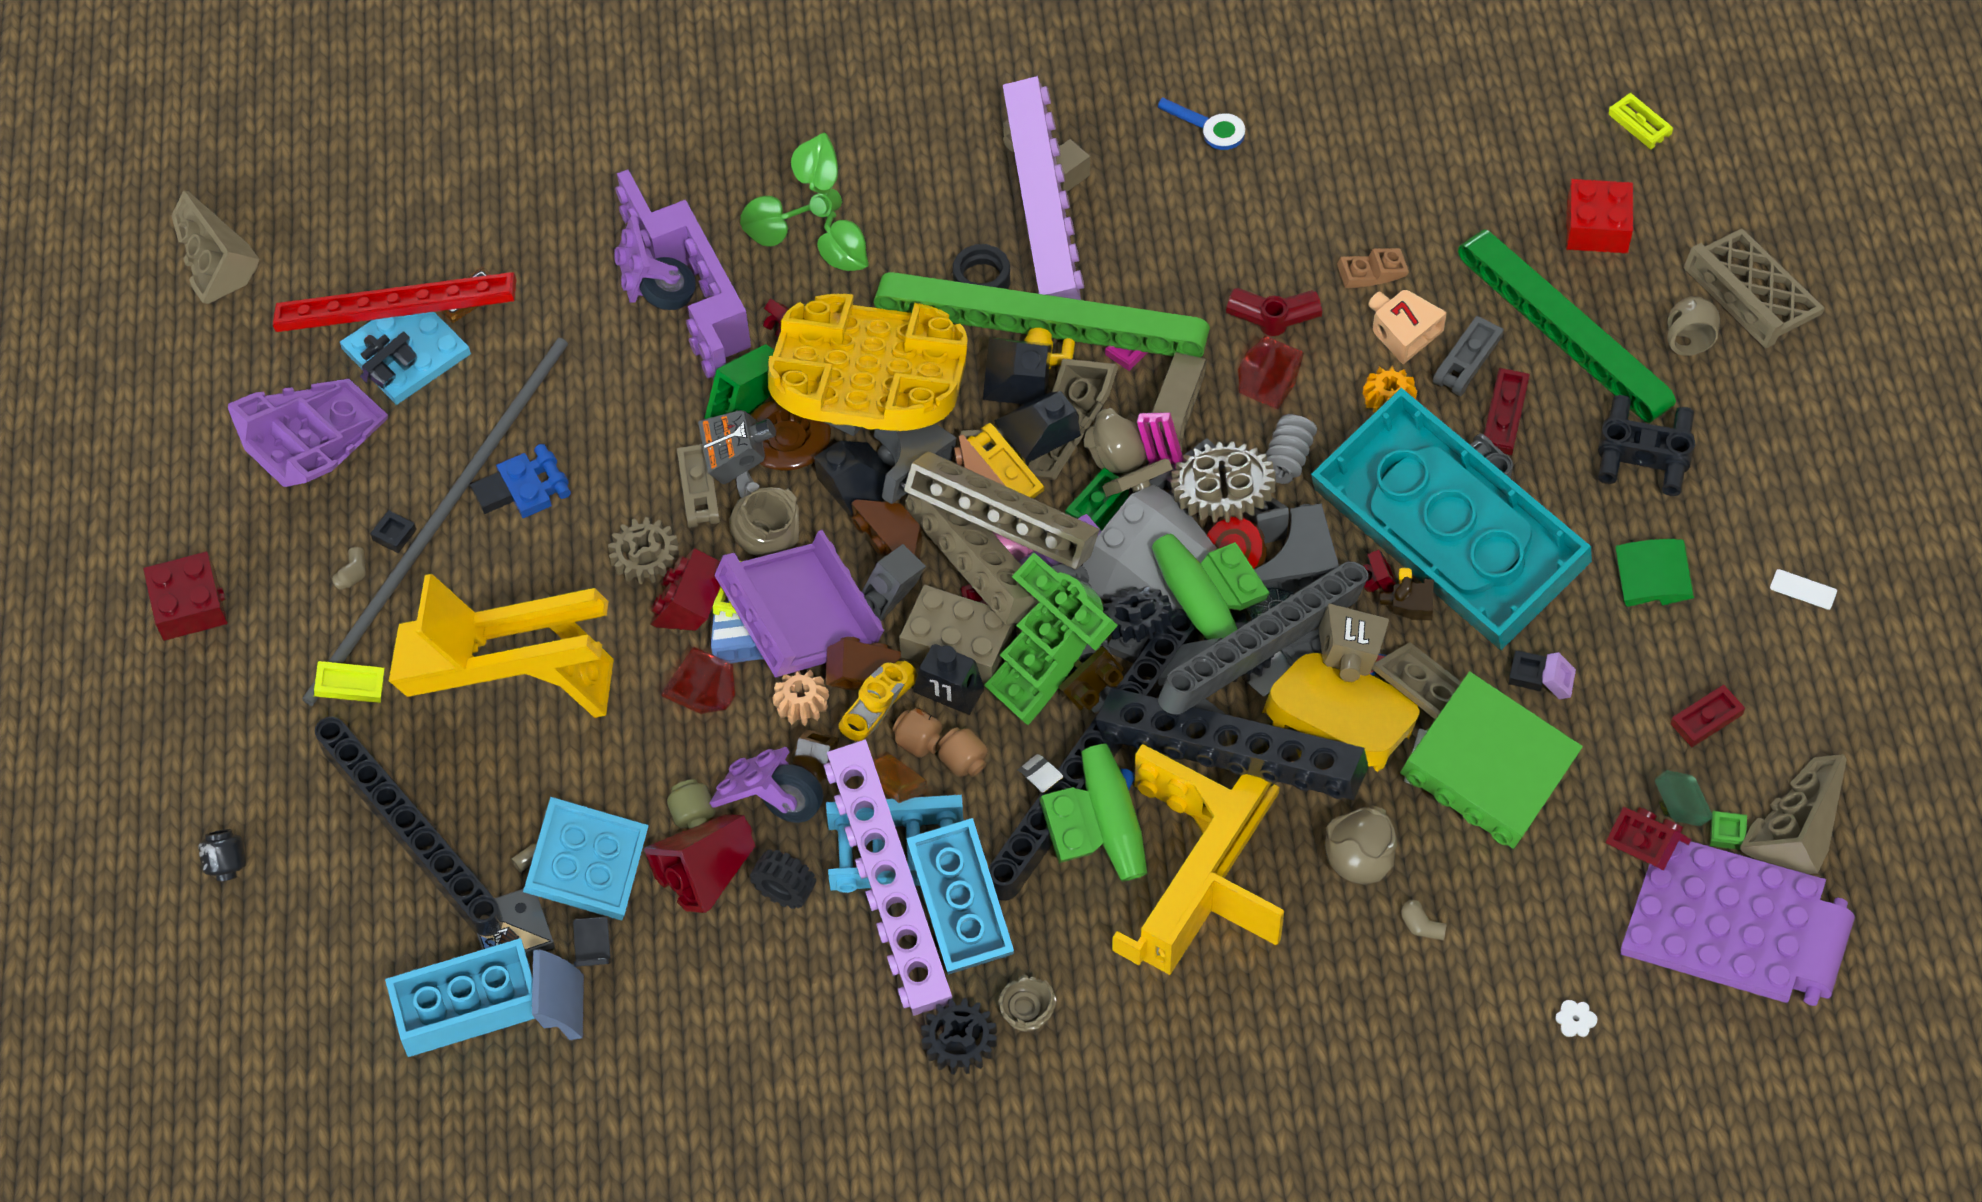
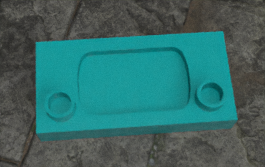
M1400 388L1311 473L1315 491L1404 568L1411 569L1412 574L1419 581L1424 583V579H1434L1433 593L1500 651L1592 562L1591 546L1403 388Z

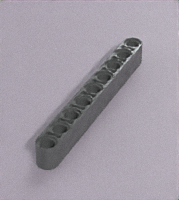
M1348 561L1172 670L1168 674L1158 697L1160 707L1170 714L1184 713L1317 628L1329 603L1345 608L1353 605L1358 600L1368 580V572L1365 567L1356 562Z

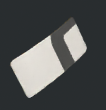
M1036 754L1017 770L1029 779L1042 793L1063 778V775L1039 754Z

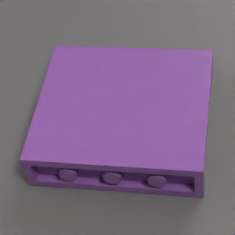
M823 530L818 531L812 544L740 562L735 553L723 555L714 575L775 677L827 663V647L840 641L843 637H856L860 639L861 643L873 644L878 643L884 632L880 619L873 613L867 600L864 598L865 595L855 584L849 569L844 566L836 553L833 543L828 540Z

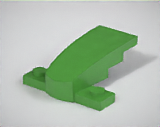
M1034 552L1012 578L1033 595L1039 603L1016 625L1022 632L1000 654L1006 660L1005 663L984 685L1027 725L1032 722L1074 667V663L1079 659L1086 645L1088 644L1096 651L1118 626L1103 613L1104 608L1101 599L1094 589L1068 574L1057 573Z

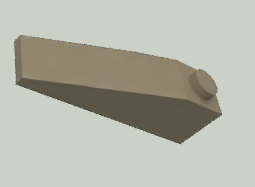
M183 190L171 217L178 241L185 245L187 254L183 259L185 265L190 266L193 273L189 279L191 287L202 303L209 304L246 286L252 274L256 272L260 259L246 241L189 191Z
M1073 359L1062 360L1052 392L1061 391L1076 409L1081 436L1031 461L1028 468L1037 478L1050 480L1057 478L1086 430L1109 397L1118 370L1116 364Z
M1845 755L1814 757L1791 781V791L1783 799L1776 798L1770 804L1772 811L1765 819L1757 818L1751 825L1740 847L1742 852L1756 860L1809 875L1818 873L1829 851L1847 760Z

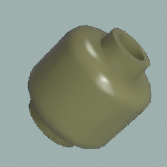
M696 779L682 781L671 788L672 793L668 795L667 804L676 826L690 829L707 822L715 815L716 808H712L709 804L712 797L709 788L705 784L698 783Z

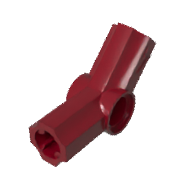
M1236 288L1233 289L1229 297L1226 313L1259 325L1261 331L1268 336H1279L1285 332L1287 326L1321 317L1322 307L1317 292L1313 290L1287 298L1275 295L1264 298Z

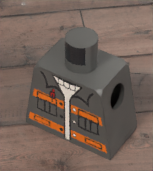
M743 410L698 422L708 473L723 485L763 462L765 459L763 441L776 436L775 427L770 419L758 423L756 419Z

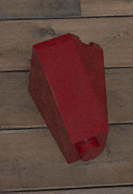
M724 814L645 847L644 851L658 883L663 888L670 886L680 896L677 903L685 911L706 913L712 908L752 852L755 843L752 838L751 826L744 815Z

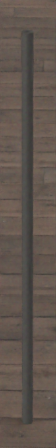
M558 338L328 662L343 664L564 352L568 346L564 339ZM315 681L302 698L310 706H313L319 698L314 696Z

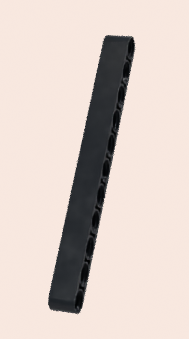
M1183 609L1173 611L1171 625L1164 626V633H1155L1154 638L1147 644L1116 689L1154 698L1158 696L1163 685L1159 686L1158 678L1182 644L1195 642L1196 627ZM1182 628V629H1185L1186 631L1180 632V631H1176V629ZM1166 652V653H1169V655H1167V656H1162V655H1159L1158 653ZM1148 676L1152 677L1153 679L1144 680L1141 679V677ZM1097 716L1058 769L1063 778L1047 791L1040 794L990 864L989 872L998 900L1008 901L1019 893L1053 844L1039 798L1042 795L1072 787L1086 791L1081 751L1095 745L1107 744L1113 757H1115L1123 744L1121 743L1112 744L1102 739L1096 721ZM1081 775L1083 778L1072 779L1070 776ZM1038 825L1046 826L1047 829L1036 830L1034 829V827ZM1019 851L1029 852L1026 856H1018L1015 853ZM1000 877L1011 878L1008 882H1000L997 879Z

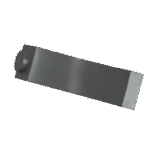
M937 424L907 431L875 429L874 437L889 450L895 461V466L886 474L882 498L893 504L907 494L904 488L911 464L929 451L952 461L957 437Z
M1322 503L1315 505L1303 504L1290 509L1288 524L1290 534L1286 544L1272 560L1254 569L1266 588H1277L1291 593L1298 592L1339 566ZM1271 589V591H1273V592H1270V591H1269V593H1271V594H1273V595L1275 596V595H1276V590H1275V589Z

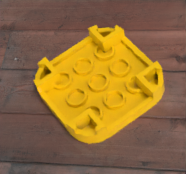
M1311 653L1300 657L1273 684L1262 713H1267L1273 720L1272 726L1284 729L1291 727L1301 733L1364 747L1368 766H1374L1373 768L1378 772L1385 767L1388 757L1405 738H1410L1420 711L1417 704L1394 686L1369 674L1366 676L1360 675L1359 679L1353 682L1344 681L1340 677V669L1326 666L1323 663L1321 653Z

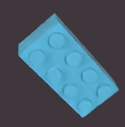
M973 818L906 838L947 974L949 975L1013 955V945Z
M521 938L385 979L400 1039L408 1057L535 1019L532 1015L533 976Z

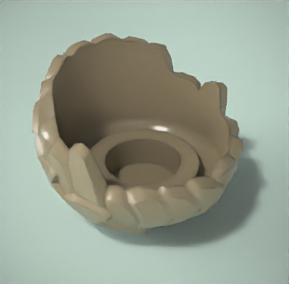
M1023 975L1018 981L1014 980L1005 986L1000 994L998 1005L1001 1014L1013 1028L1024 1032L1034 1031L1042 1027L1052 1016L1056 1006V996L1046 980H1036L1034 977L1029 978L1027 975Z

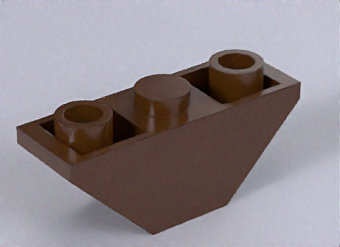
M857 499L851 503L854 515L851 517L854 526L860 533H867L871 538L870 543L879 555L884 553L887 556L904 544L920 559L923 543L920 525L902 504Z

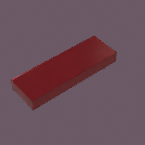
M1499 368L1484 435L1504 454L1512 456L1530 374Z

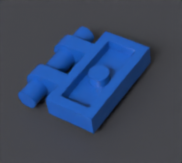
M539 444L535 447L534 451L537 459L531 462L527 455L523 453L496 465L497 471L500 472L522 519L551 507L550 495L557 493L559 498L565 499L571 494L568 488L569 481L563 472L559 471L556 466L557 459L553 452L548 451L545 444ZM546 472L549 478L541 483L537 475Z

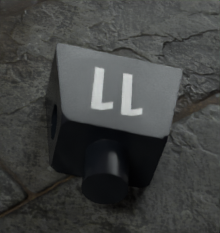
M933 644L918 670L913 692L970 715L984 691V685L975 660L956 652L951 646Z

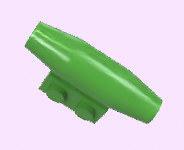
M1166 534L1160 537L1151 547L1166 584L1192 624L1207 640L1223 639L1238 630L1229 609H1238L1240 611L1265 601L1269 595V591L1236 542L1209 552L1201 563L1173 534Z
M1107 744L1089 747L1081 751L1086 791L1072 787L1042 795L1039 798L1058 862L1062 863L1091 855L1103 844L1121 882L1142 877L1147 874L1143 837L1126 780Z

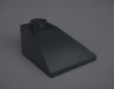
M989 337L983 400L1025 405L1047 394L1052 344Z
M1061 391L1049 392L994 420L995 425L1025 464L1081 436L1077 411Z
M839 441L814 456L817 479L850 517L854 516L851 503L856 499L885 501L882 498L886 474L891 468L882 461L878 453L868 442Z

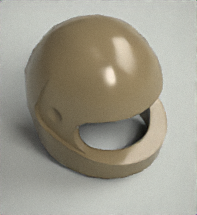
M1689 296L1675 304L1668 315L1669 331L1667 341L1671 349L1679 355L1691 356L1702 353L1714 345L1720 329L1719 311L1712 302L1699 296ZM1676 336L1687 337L1691 340V343L1689 345H1680L1675 341Z

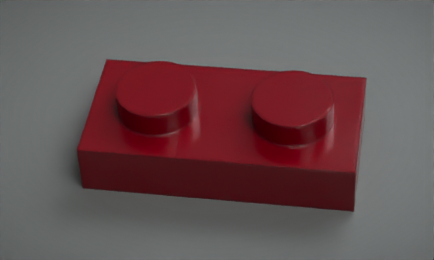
M1723 684L1673 716L1670 724L1692 748L1741 717L1746 708Z

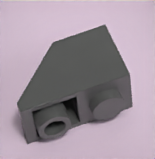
M904 544L877 562L862 590L865 600H867L868 605L880 621L916 585L926 567Z

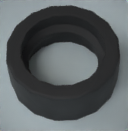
M988 244L972 245L957 254L953 262V281L1008 289L1011 284L1010 261L1006 254L997 247ZM986 264L1000 271V276L988 283L977 284L964 277V272L975 265Z

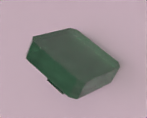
M1666 770L1655 778V783L1663 798L1659 801L1665 817H1670L1676 822L1702 826L1712 819L1713 815L1697 780L1692 775Z

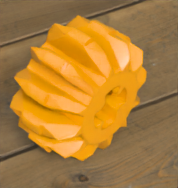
M1392 365L1389 371H1385L1379 366L1376 374H1369L1367 382L1363 386L1366 408H1373L1375 413L1400 388H1403L1416 399L1417 390L1414 387V378L1406 377L1405 369L1396 372Z

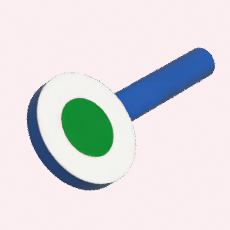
M1161 98L1158 103L1159 109L1203 128L1205 141L1215 149L1229 150L1235 148L1245 138V125L1235 115L1218 114L1207 118L1166 98Z

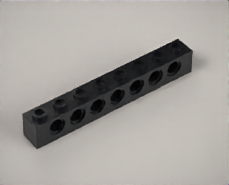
M1112 687L1096 718L1102 739L1109 743H1121L1138 749L1144 744L1173 759H1187L1198 762L1205 767L1215 766L1230 770L1238 775L1248 774L1260 777L1271 783L1281 782L1293 785L1303 791L1313 790L1325 793L1336 799L1346 798L1355 800L1369 768L1364 747L1192 707L1181 714H1170L1160 707L1158 698Z

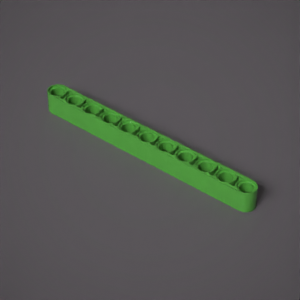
M894 272L882 275L874 299L876 308L912 313L914 303L932 306L948 313L949 319L955 324L960 323L962 325L1028 334V331L1032 328H1044L1055 339L1064 340L1070 338L1075 342L1114 346L1115 348L1174 356L1175 352L1196 357L1203 356L1210 326L1205 320L1192 316Z

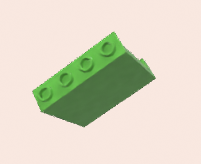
M1469 671L1410 755L1400 773L1413 786L1423 788L1434 795L1440 804L1452 807L1462 814L1468 823L1480 826L1489 832L1498 843L1508 845L1514 849L1583 746Z

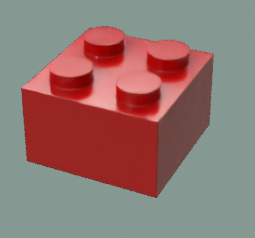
M1571 179L1567 199L1566 250L1628 254L1633 233V183Z

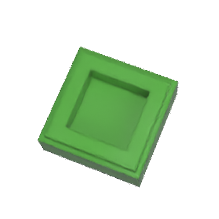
M1713 811L1710 825V846L1741 850L1740 847L1746 837L1747 815Z

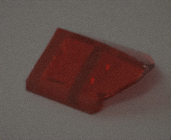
M1264 336L1260 342L1245 353L1238 369L1239 393L1278 410L1296 383L1304 352Z
M693 647L662 691V697L700 714L726 710L735 697L733 664Z

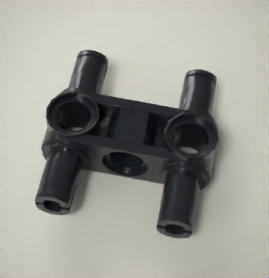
M1624 395L1614 396L1610 415L1603 423L1598 445V453L1601 457L1598 480L1605 484H1614L1617 481L1620 462L1665 470L1662 492L1668 496L1680 495L1684 473L1691 467L1695 448V438L1691 433L1694 410L1688 407L1677 408L1673 428L1628 420L1631 399Z

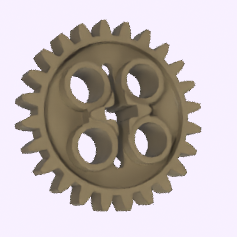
M1218 442L1216 448L1213 449L1208 444H1205V451L1203 452L1194 448L1193 457L1183 455V463L1177 462L1176 470L1172 471L1171 488L1174 494V501L1179 502L1181 510L1188 508L1190 516L1199 512L1200 520H1204L1209 515L1212 516L1213 522H1216L1219 517H1224L1225 521L1229 522L1231 516L1234 515L1239 520H1242V513L1244 512L1252 516L1255 515L1254 507L1264 509V501H1271V493L1276 491L1275 470H1273L1272 461H1267L1266 454L1258 455V448L1247 451V444L1235 448L1234 442H1230L1228 447H1223L1222 443ZM1219 465L1225 466L1228 490L1227 499L1222 498Z

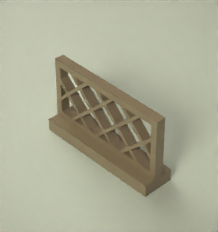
M1742 228L1707 246H1704L1702 243L1693 246L1683 267L1765 349L1774 345L1779 336L1822 315L1825 309ZM1740 241L1748 251L1734 249L1732 244ZM1713 253L1726 256V262L1719 261ZM1731 257L1747 260V267L1731 264ZM1753 262L1764 264L1768 271L1753 268ZM1733 273L1746 276V282L1740 281ZM1752 277L1768 280V287L1752 284ZM1773 282L1785 284L1789 291L1773 288ZM1753 293L1767 296V303L1761 302ZM1773 297L1788 300V307L1773 304ZM1794 302L1805 304L1810 310L1795 309ZM1775 314L1788 316V321L1783 323Z

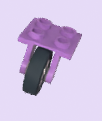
M631 216L626 229L622 230L619 247H616L614 252L615 263L620 265L622 272V289L627 291L629 302H636L638 295H640L660 309L677 310L684 307L691 300L695 291L696 283L692 271L684 263L674 258L660 257L653 259L648 257L637 217Z
M787 747L774 751L767 749L756 757L747 760L746 758H740L733 762L725 779L716 787L717 791L709 804L712 808L756 794L764 800L768 809L777 817L785 821L800 823L811 819L817 813L823 801V789L818 779L811 772L802 767L788 764L785 760L789 754Z

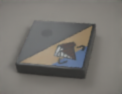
M523 889L495 898L503 917V925L498 933L486 937L477 933L482 950L519 938L522 940L527 957L533 956V950L547 951L555 948L538 896L524 893ZM484 914L479 919H487L492 914Z

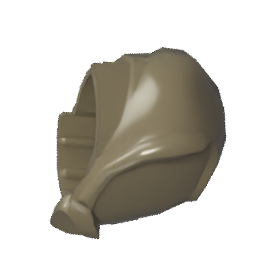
M1113 408L1102 409L1097 413L1094 425L1089 426L1084 438V447L1089 448L1097 466L1101 469L1106 468L1116 474H1128L1141 468L1146 458V452L1138 425L1118 415Z
M766 487L759 488L738 500L729 518L730 533L737 545L749 554L760 557L794 547L799 540L798 498L788 488L783 490L782 488Z
M1374 805L1368 808L1363 807L1331 820L1326 826L1327 835L1324 847L1327 861L1335 872L1351 883L1369 885L1379 882L1394 866L1397 837L1391 820L1386 815V810Z

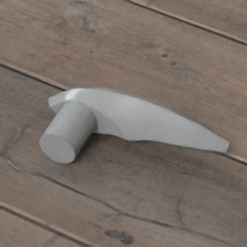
M748 471L739 475L736 479L741 498L760 488L753 481Z

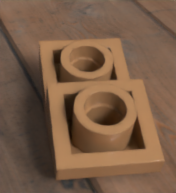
M1400 248L1372 249L1369 256L1340 257L1337 263L1345 288L1383 284L1406 277L1409 273Z

